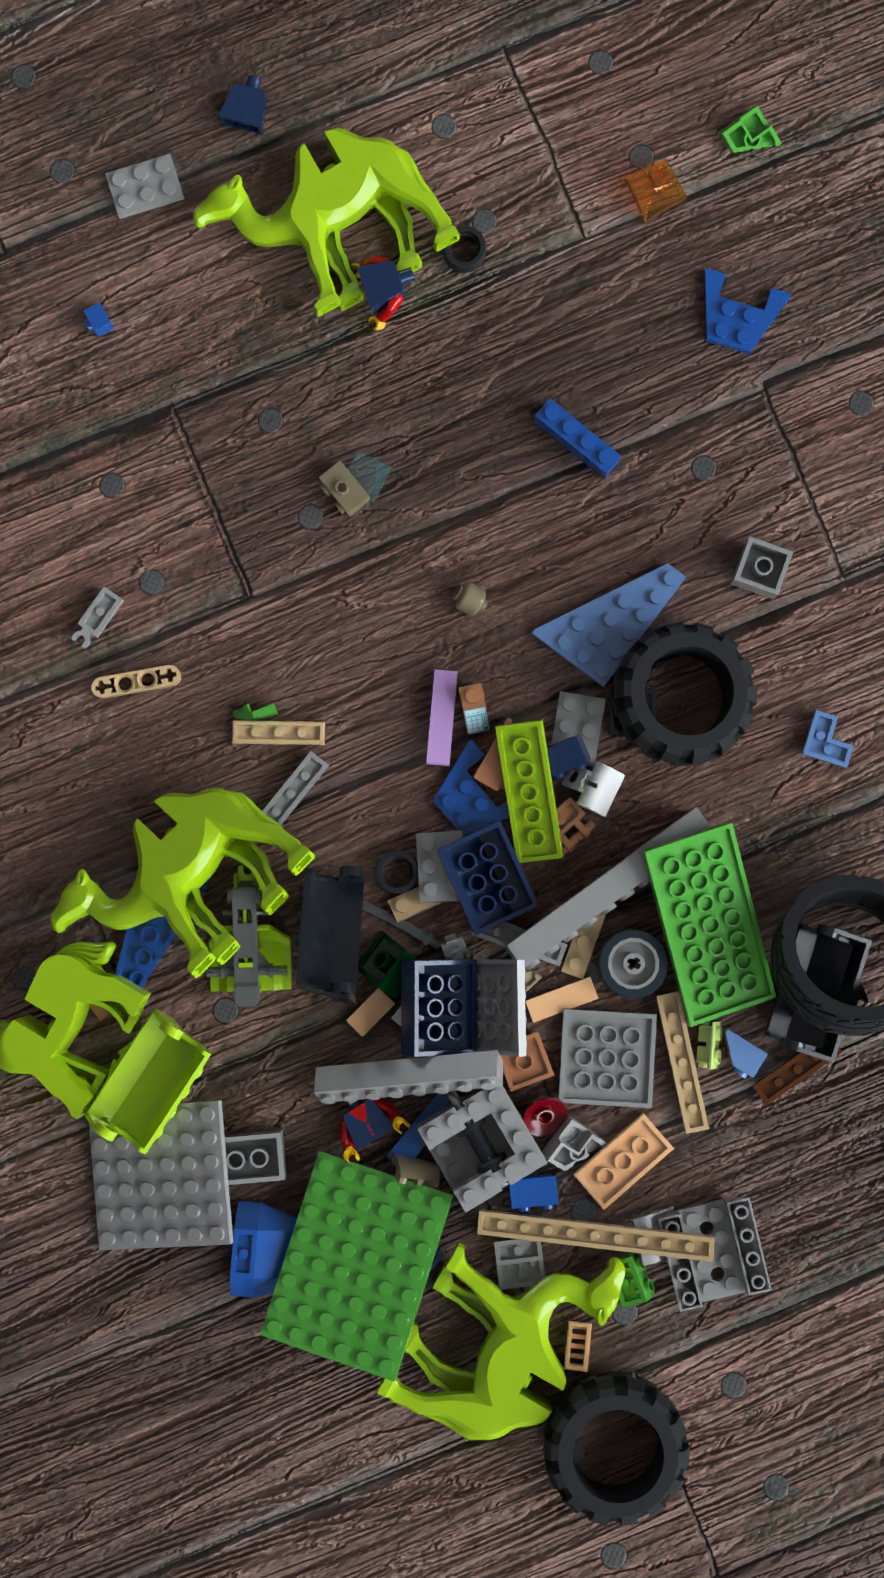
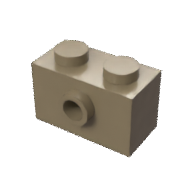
M341 460L319 477L322 482L320 488L327 496L332 494L336 499L334 505L341 514L346 512L350 517L371 500L367 492Z

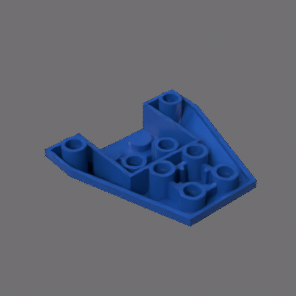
M238 1201L233 1234L230 1296L254 1298L274 1293L297 1217L262 1202Z

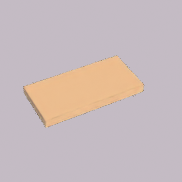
M642 1112L611 1139L605 1147L601 1148L579 1167L573 1175L601 1208L605 1210L674 1148Z

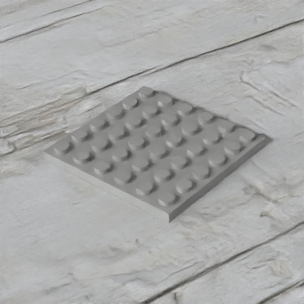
M222 1100L179 1103L175 1115L167 1121L162 1135L154 1141L146 1155L139 1152L133 1143L120 1134H117L113 1141H109L98 1135L89 1124L99 1250L230 1245L233 1243Z

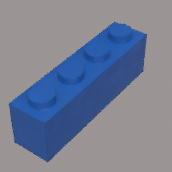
M549 398L535 415V424L603 479L618 464L621 458L620 454L552 399Z

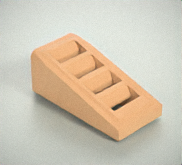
M568 1321L564 1370L588 1372L592 1323ZM572 1330H586V1335L573 1334ZM572 1339L585 1340V1345L574 1344L571 1341ZM571 1348L584 1350V1354L570 1353ZM570 1358L583 1359V1364L570 1363Z

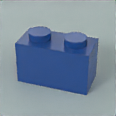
M555 1173L527 1175L512 1185L509 1183L511 1208L516 1209L517 1212L530 1211V1207L540 1206L541 1210H547L559 1204Z

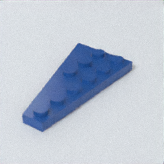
M209 878L199 888L201 895L205 891L206 887L208 886L212 878ZM164 916L156 917L126 930L115 975H121L143 988L177 935Z

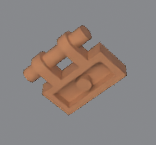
M571 797L557 808L564 855L568 851L571 853L575 849V845L583 838L590 836V832L596 827L592 820H589L584 825L580 822V819L586 813ZM574 825L578 831L568 839L564 833Z

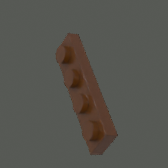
M840 1048L838 1049L836 1057L842 1053ZM799 1052L754 1083L752 1087L767 1106L829 1061Z

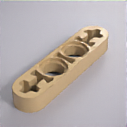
M165 665L103 676L93 681L91 690L95 696L106 699L173 687L180 682L181 672L173 665ZM168 670L176 673L172 682L164 678L160 679L162 684H159L157 671H160L161 676L167 675ZM147 673L152 674L154 677V682L150 686L142 684V677ZM124 677L131 680V687L128 690H121L119 687V682ZM114 679V686L117 692L113 693V688L105 689L104 694L97 690V687H100V682H103L105 685H113L111 680Z

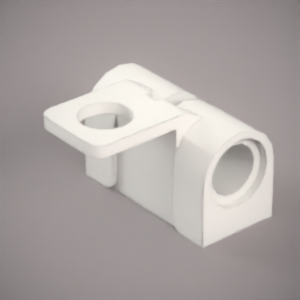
M596 762L592 771L587 769L577 771L578 777L576 781L570 783V777L574 770H568L563 778L562 785L581 793L577 801L578 805L590 812L605 817L625 775L603 763Z

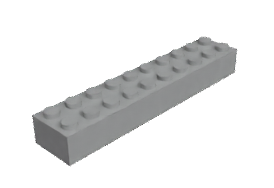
M697 807L690 810L504 946L505 950L512 959L524 960L527 970L532 969L541 962L538 958L543 954L549 956L560 948L557 944L562 940L569 942L579 934L576 931L580 927H583V929L588 928L597 921L595 916L599 913L602 915L607 914L616 907L614 902L618 899L620 901L626 900L635 893L633 888L639 886V888L644 887L650 882L642 850L710 828V824Z

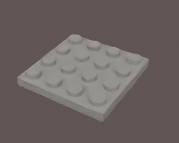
M476 959L477 1052L498 1050L499 1054L503 1056H526L524 960Z
M563 1009L558 1099L563 1103L652 1108L657 1014Z

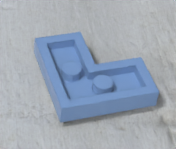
M815 710L801 755L847 768L854 746L832 739L838 716Z

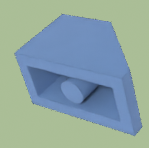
M724 1028L723 1036L729 1062L735 1067L733 1071L743 1078H746L747 1075L754 1078L768 1054L729 1029Z

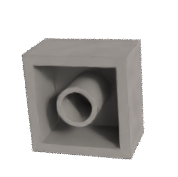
M750 536L744 544L730 584L775 599L781 589L793 552Z

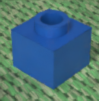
M100 302L84 310L87 316L84 322L90 332L95 331L99 337L114 329Z

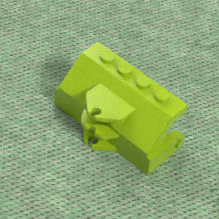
M155 1007L133 1041L118 1051L119 1059H113L106 1082L84 1114L92 1129L106 1140L113 1141L117 1134H120L133 1143L139 1152L145 1155L154 1141L162 1135L165 1124L169 1119L173 1118L178 1104L187 1097L190 1086L195 1079L200 1077L203 1072V1066L211 1056L207 1048L184 1032L174 1018Z

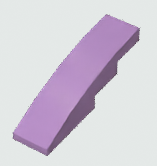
M436 669L434 671L426 764L450 765L458 671Z

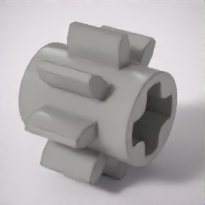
M455 933L445 936L446 942L442 943L441 947L446 959H464L463 954L467 953L468 949L463 936L456 938Z

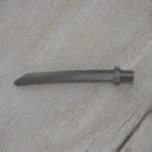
M363 900L362 910L404 930L423 941V944L426 946L429 945L437 951L441 947L442 942L435 939L433 934H428L405 920L397 923L393 914Z

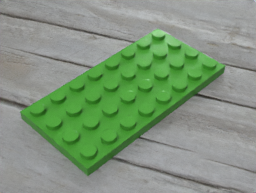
M728 821L642 850L688 1025L693 1027L775 998L776 993L733 823Z

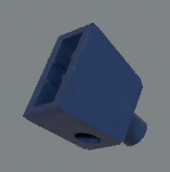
M249 75L246 85L238 83L233 85L219 114L222 125L263 136L267 97L266 92L259 89L260 78Z

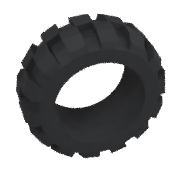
M682 622L665 624L657 630H651L637 640L623 656L620 666L616 669L612 684L614 687V699H612L614 715L619 718L623 727L621 731L631 744H636L643 750L642 754L657 762L659 760L668 762L671 766L703 764L723 755L734 747L738 739L746 734L753 720L751 716L753 707L757 705V687L753 686L751 676L754 670L748 657L743 658L736 649L739 645L728 635L721 636L713 631V627L697 622L694 625H687ZM670 655H687L705 663L716 675L722 691V707L716 722L706 733L699 735L678 734L668 730L654 718L646 702L645 683L648 672L655 661Z
M609 1371L607 1376L596 1377L593 1374L579 1380V1385L573 1390L566 1389L555 1402L556 1407L552 1415H549L543 1432V1453L546 1471L553 1489H556L561 1495L562 1502L575 1513L582 1512L587 1515L589 1521L605 1526L608 1524V1521L620 1522V1526L638 1524L637 1518L647 1514L650 1517H654L665 1509L667 1499L671 1495L677 1496L685 1481L683 1474L685 1468L689 1466L690 1453L686 1428L678 1409L668 1395H664L657 1388L656 1384L641 1376L633 1378L628 1376L627 1372ZM612 1410H625L643 1417L655 1428L658 1438L656 1454L649 1468L637 1479L621 1485H606L590 1479L581 1472L572 1458L574 1443L582 1427L596 1415Z

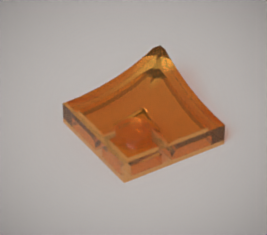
M666 158L625 178V182L633 196L644 224L687 199L686 193Z

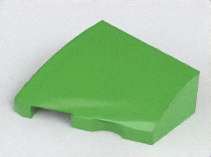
M757 105L717 132L732 153L782 144L773 127L768 125Z

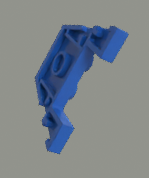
M706 268L704 272L706 341L750 354L788 302L791 294L771 288L764 310L722 298L719 294L726 274Z
M472 739L466 745L433 799V802L458 831L462 830L463 836L495 821H502L510 817L507 800L497 807L467 772L468 769L485 756Z

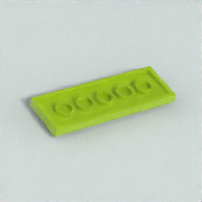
M543 719L495 726L515 854L519 863L563 858L564 853Z

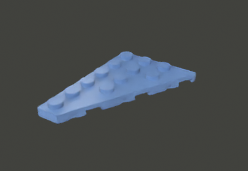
M670 564L663 565L536 628L532 635L600 686L604 687L620 666L623 656L642 637L685 580L686 576Z

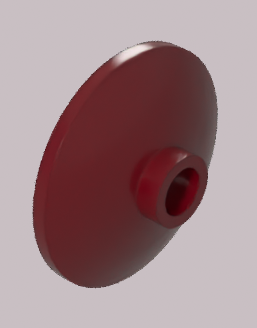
M545 1097L530 1104L525 1110L522 1120L531 1135L539 1137L548 1136L558 1131L568 1116V1110L560 1099Z

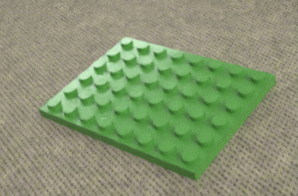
M319 1151L260 1335L395 1382L454 1195L425 1185H415L414 1182L409 1180L406 1181V1184H401L392 1174L350 1160V1164H348L344 1158Z

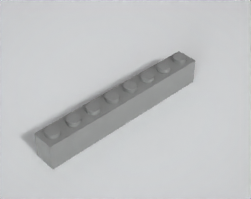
M498 1050L316 1067L314 1093L321 1103L333 1104L338 1101L356 1102L360 1099L378 1100L383 1097L401 1098L405 1095L423 1096L427 1093L446 1094L449 1091L492 1090L495 1087L503 1086V1060Z

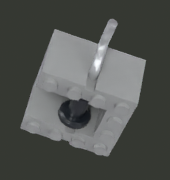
M503 1086L495 1087L492 1090L473 1089L460 1098L456 1091H449L446 1093L451 1101L449 1105L415 1124L465 1212L470 1211L503 1191L502 1188L509 1183L510 1185L516 1183L548 1163Z

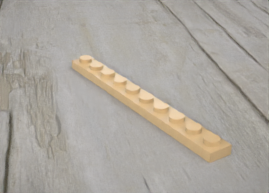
M485 1209L479 1210L477 1234L713 1262L715 1236Z

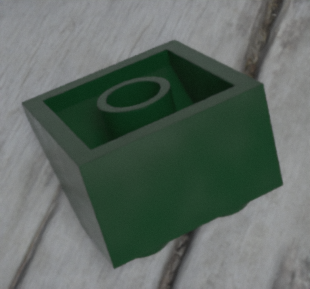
M381 931L359 960L358 971L376 987L396 1000L401 993V960L419 958L385 932Z

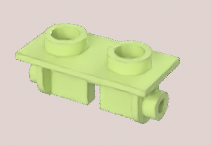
M711 1021L699 1025L698 1041L706 1042V1046H698L696 1062H698V1067L708 1068L709 1064V1069H715L721 1062L722 1055L719 1050V1041H722L723 1028L720 1027L721 1022L719 1021L712 1022V1026Z

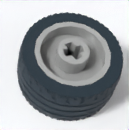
M625 928L612 933L602 943L597 955V970L604 985L613 993L625 998H641L653 993L664 981L668 970V957L664 946L653 934L638 928ZM629 959H635L636 964L634 967H629L630 964L627 963Z

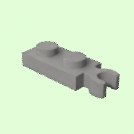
M103 587L78 622L82 630L75 632L71 640L76 642L79 637L83 636L85 641L82 647L86 649L90 645L92 634L97 638L100 636L124 600L106 587Z

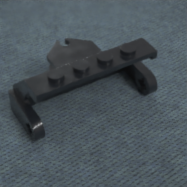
M341 866L339 868V877L318 874L315 868H305L304 886L299 888V900H303L302 909H298L297 923H301L300 932H296L295 946L299 947L298 956L294 955L293 970H297L296 985L298 989L331 997L334 1002L356 1003L365 881L361 867Z
M819 923L817 929L799 924L796 933V949L801 966L808 978L820 991L839 1002L852 1006H857L859 1000H862L864 1003L869 1002L860 978L872 940ZM778 989L764 1035L782 1040L780 1045L782 1047L834 1063L843 1033L838 1035L826 1032L808 1023L806 1019L801 1018L790 1008Z

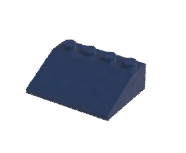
M495 821L436 850L475 936L539 906L501 821Z
M401 960V1054L420 1057L477 1052V960Z

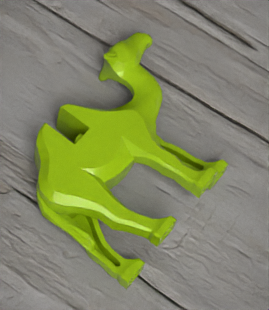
M341 128L324 131L326 147L335 163L327 166L324 172L321 173L305 143L301 144L295 155V174L292 192L285 204L277 212L269 216L258 214L242 186L241 176L235 175L231 180L213 189L209 196L194 209V225L201 229L210 223L232 220L243 237L257 246H302L307 253L310 269L320 291L319 299L313 308L317 317H320L338 306L341 311H344L363 301L364 293L358 285V281L350 269L347 256L343 251L340 231L360 220L370 209L374 208L389 223L396 234L400 251L399 262L396 266L398 271L411 267L414 273L422 268V261L415 252L413 219L405 204L422 212L429 219L436 231L433 247L436 251H440L460 239L458 230L452 225L450 217L424 182L410 153L396 146L392 141L378 137H360ZM328 261L332 271L337 275L343 289L340 296L336 294L329 273Z
M223 788L206 789L194 794L167 793L157 798L154 802L176 825L168 829L164 838L160 840L138 818L133 825V835L139 867L135 882L129 893L120 900L111 899L100 888L99 883L93 882L86 871L81 869L76 879L64 889L59 904L50 915L53 930L57 933H62L69 925L89 914L104 926L116 930L130 929L156 917L164 916L172 930L184 942L190 953L187 971L194 978H198L215 960L221 965L225 964L240 948V945L205 906L199 890L213 875L221 860L227 856L252 871L262 890L261 908L268 915H272L289 898V895L277 884L266 854L255 845L254 841L272 844L287 854L288 869L295 876L315 858V855L298 839L287 833L280 824L261 811L244 793L228 791ZM191 918L198 927L209 933L214 939L212 953L208 951L207 946L198 936Z
M458 1242L448 1261L444 1262L435 1278L432 1289L458 1303L468 1313L480 1320L489 1332L479 1350L475 1369L470 1371L457 1368L437 1358L422 1342L418 1324L414 1322L405 1353H409L415 1359L431 1383L446 1392L424 1393L416 1391L402 1384L397 1376L395 1382L383 1378L376 1393L412 1410L418 1415H424L440 1422L469 1441L497 1439L516 1428L536 1426L543 1423L552 1413L551 1404L548 1399L527 1388L532 1379L530 1373L563 1391L566 1385L564 1368L548 1338L549 1320L553 1310L559 1303L570 1302L593 1316L597 1323L603 1326L617 1306L625 1277L624 1264L618 1257H611L608 1266L591 1282L567 1273H552L541 1278L521 1295L511 1297L504 1294L492 1281L478 1273L466 1261L465 1245ZM452 1273H455L473 1291L464 1289L453 1280Z

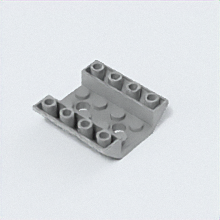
M750 1197L722 1198L680 1208L657 1218L660 1230L715 1236L713 1262L667 1257L680 1312L703 1307L702 1302L744 1292H747L750 1296L772 1290ZM705 1221L711 1222L713 1226L711 1232L707 1234L700 1231V1225ZM716 1267H720L723 1269L724 1274L720 1279L715 1280L711 1277V1271Z

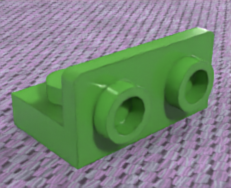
M631 1253L628 1256L620 1257L619 1259L625 1266V1277L619 1294L622 1308L647 1302L655 1294V1287L653 1281L648 1276L646 1266L641 1265L639 1253Z

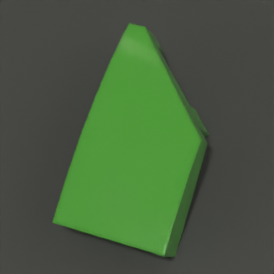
M246 704L243 708L232 712L234 718L240 720H256L278 715L274 704L255 711L252 710L250 704Z

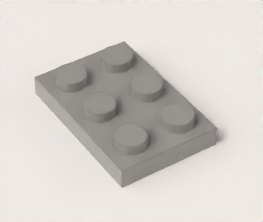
M171 154L105 173L119 219L185 199Z
M560 691L551 745L580 733L591 757L586 765L587 767L594 768L606 699Z
M462 830L416 834L420 904L459 901L436 850L462 838Z

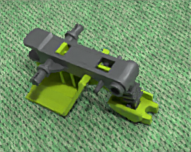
M239 865L238 872L233 875L234 888L228 890V904H232V911H224L222 915L233 916V925L223 927L236 939L240 948L223 965L215 960L206 969V975L210 977L211 992H234L235 1004L237 1006L253 1007L260 1001V993L262 991L292 989L291 940L288 935L269 924L257 925L258 915H268L264 910H258L261 908L262 890L254 874H246L244 872V865ZM239 909H243V923H239L242 920V917H239ZM212 937L209 939L210 953H212L214 948V939Z

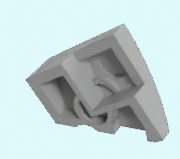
M568 1116L543 1149L542 1154L547 1161L566 1171L574 1166L577 1161L589 1157V1152L599 1146L603 1148L608 1143L585 1125Z

